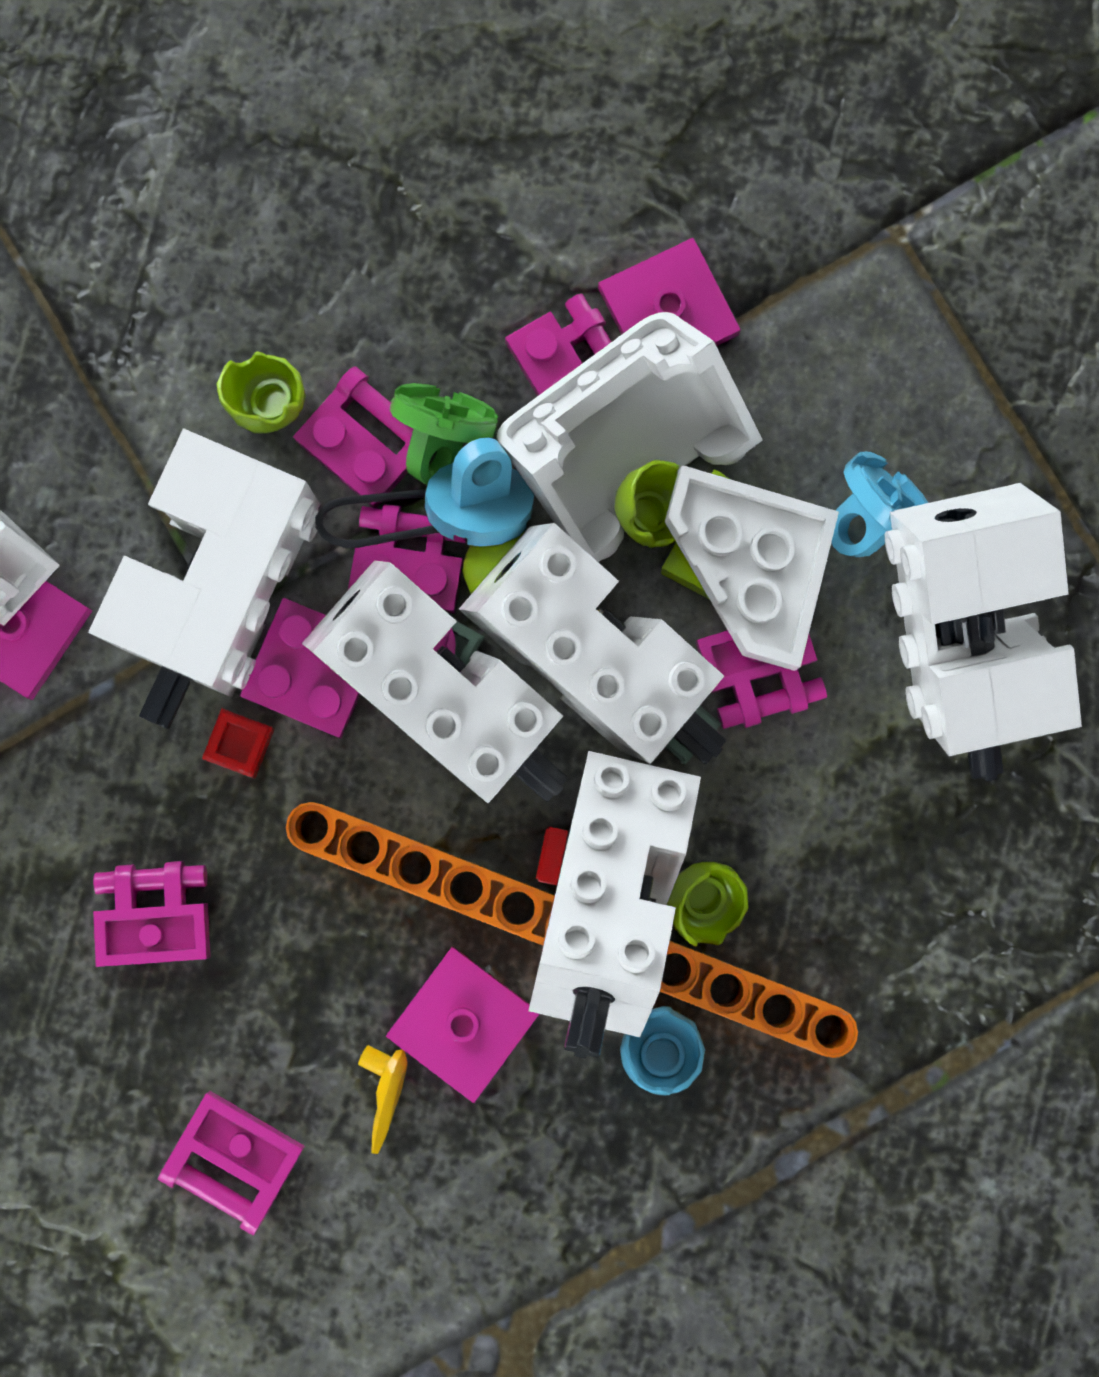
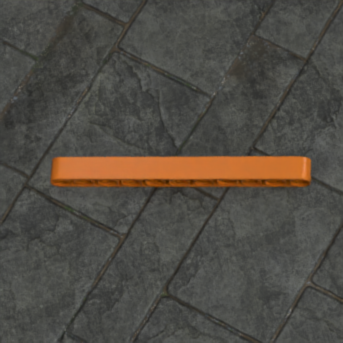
M313 802L300 804L292 810L287 818V837L293 846L301 851L542 946L544 945L555 895L323 804ZM319 812L327 820L328 830L321 841L311 844L303 837L301 825L306 816ZM370 832L375 835L379 842V853L373 861L363 864L354 858L351 846L355 837L360 833ZM413 852L423 853L431 864L430 875L419 884L409 882L402 873V863L405 857ZM463 872H472L482 881V895L476 902L471 904L460 902L453 894V881ZM523 892L533 900L535 906L534 915L526 923H512L504 915L503 903L511 893ZM671 940L669 941L667 955L672 953L683 955L687 961L688 970L684 979L679 983L669 984L662 981L660 992L825 1057L837 1058L844 1056L856 1044L858 1036L856 1021L850 1013L842 1008ZM722 974L734 975L739 985L738 995L727 1004L714 1002L710 993L712 982ZM773 995H785L790 1004L788 1017L779 1024L767 1023L763 1016V1006L766 1000ZM835 1015L840 1020L842 1027L839 1038L831 1044H820L815 1034L816 1025L823 1017Z

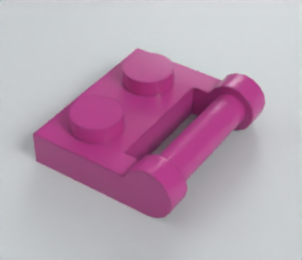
M354 366L342 376L335 390L295 433L293 438L296 443L356 494L390 493L408 473L406 457L413 428L392 416L389 409L391 402L367 383L369 377L358 367ZM353 400H356L405 442L404 447L397 455L344 411ZM371 502L368 504L373 508H377L381 502Z
M209 1091L205 1094L164 1165L158 1180L171 1188L176 1184L242 1222L239 1228L254 1236L305 1146L219 1095ZM193 1153L259 1190L253 1202L190 1166L188 1163Z

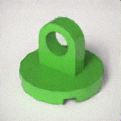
M404 384L395 389L389 409L393 417L413 428L406 457L407 471L413 478L428 486L429 479L440 468L454 463V459L464 443H469L479 438H494L498 415L492 407L483 401L461 392L459 394L454 392L451 400L449 396L440 397V389L434 385ZM437 451L435 459L429 465L432 455Z

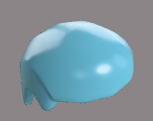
M661 1006L652 1009L641 1037L628 1034L623 1035L620 1054L623 1068L638 1087L653 1094L667 1096L687 1089L702 1072L705 1047L696 1023L693 1020L674 1011L669 1006Z

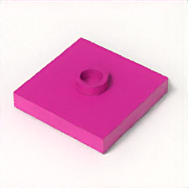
M694 238L686 240L598 282V290L621 335L648 316L661 312L675 314L712 339L716 346L740 334L741 329Z
M45 581L4 626L0 624V681L27 699L33 700L92 613V610Z
M452 946L387 1033L386 1037L472 1103H475L539 1014L528 1011L530 1004Z

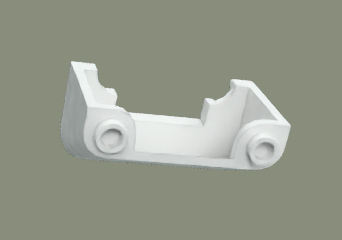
M669 312L656 313L634 325L510 416L497 432L498 442L504 448L512 464L553 522L597 562L614 554L624 538V529L617 519L614 505L616 491L628 473L653 460L674 462L681 468L682 465H688L698 456L713 465H731L741 460L746 452L763 441L715 342L675 314Z

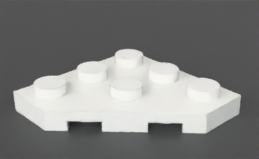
M682 465L677 474L665 519L671 534L742 656L793 671L799 669L839 512Z

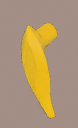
M368 1045L361 1054L358 1065L381 1076L376 1092L377 1110L373 1123L371 1152L378 1154L388 1133L402 1091L407 1069V1057L403 1049L396 1050L391 1057Z

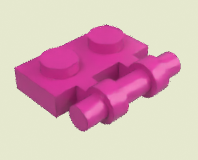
M582 293L573 296L565 303L567 310L574 320L568 326L561 329L550 311L505 337L507 347L537 396L583 364L573 346L586 339L593 353L596 354L611 343L603 328L606 324L598 308L591 309Z
M384 504L382 509L362 506L359 517V527L379 530V535L433 526L427 516L401 512V506ZM440 533L424 535L422 537H427L425 552L396 548L397 541L355 548L348 590L374 560L390 562L447 613L455 614L463 559L443 555L445 540L466 543L467 538L454 535V540Z
M728 630L698 639L695 642L698 652L724 675L711 694L732 688L736 698V703L717 708L718 718L723 729L742 723L745 728L761 724L762 717L788 709L791 714L807 710L808 703L827 698L826 688L821 677L802 683L798 669L793 671L742 656ZM808 635L801 666L817 661L810 635ZM779 674L782 689L755 697L751 686L752 681Z
M183 861L166 862L164 868L137 870L135 865L132 864L118 865L115 871L96 872L93 879L95 894L115 893V910L93 911L96 967L211 958L208 903L186 905L185 894L186 888L207 886L206 865L185 866ZM164 890L165 906L137 908L136 896L139 891Z

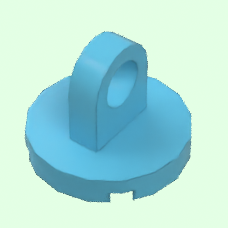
M489 437L479 438L465 445L456 455L454 463L440 468L429 479L425 493V510L428 520L433 527L447 538L454 540V535L467 538V545L479 547L503 544L520 536L526 529L527 521L531 519L534 502L533 492L519 472L512 468L511 459L497 440Z
M859 452L845 465L843 472L853 494L836 509L839 514L831 543L839 553L847 556H870L885 544V532L892 530L890 512L928 503L921 491L905 474L902 475L900 472H897L892 477L883 468L888 464L886 459L875 453ZM860 515L866 523V533L859 543L854 544L848 536V528L852 519Z

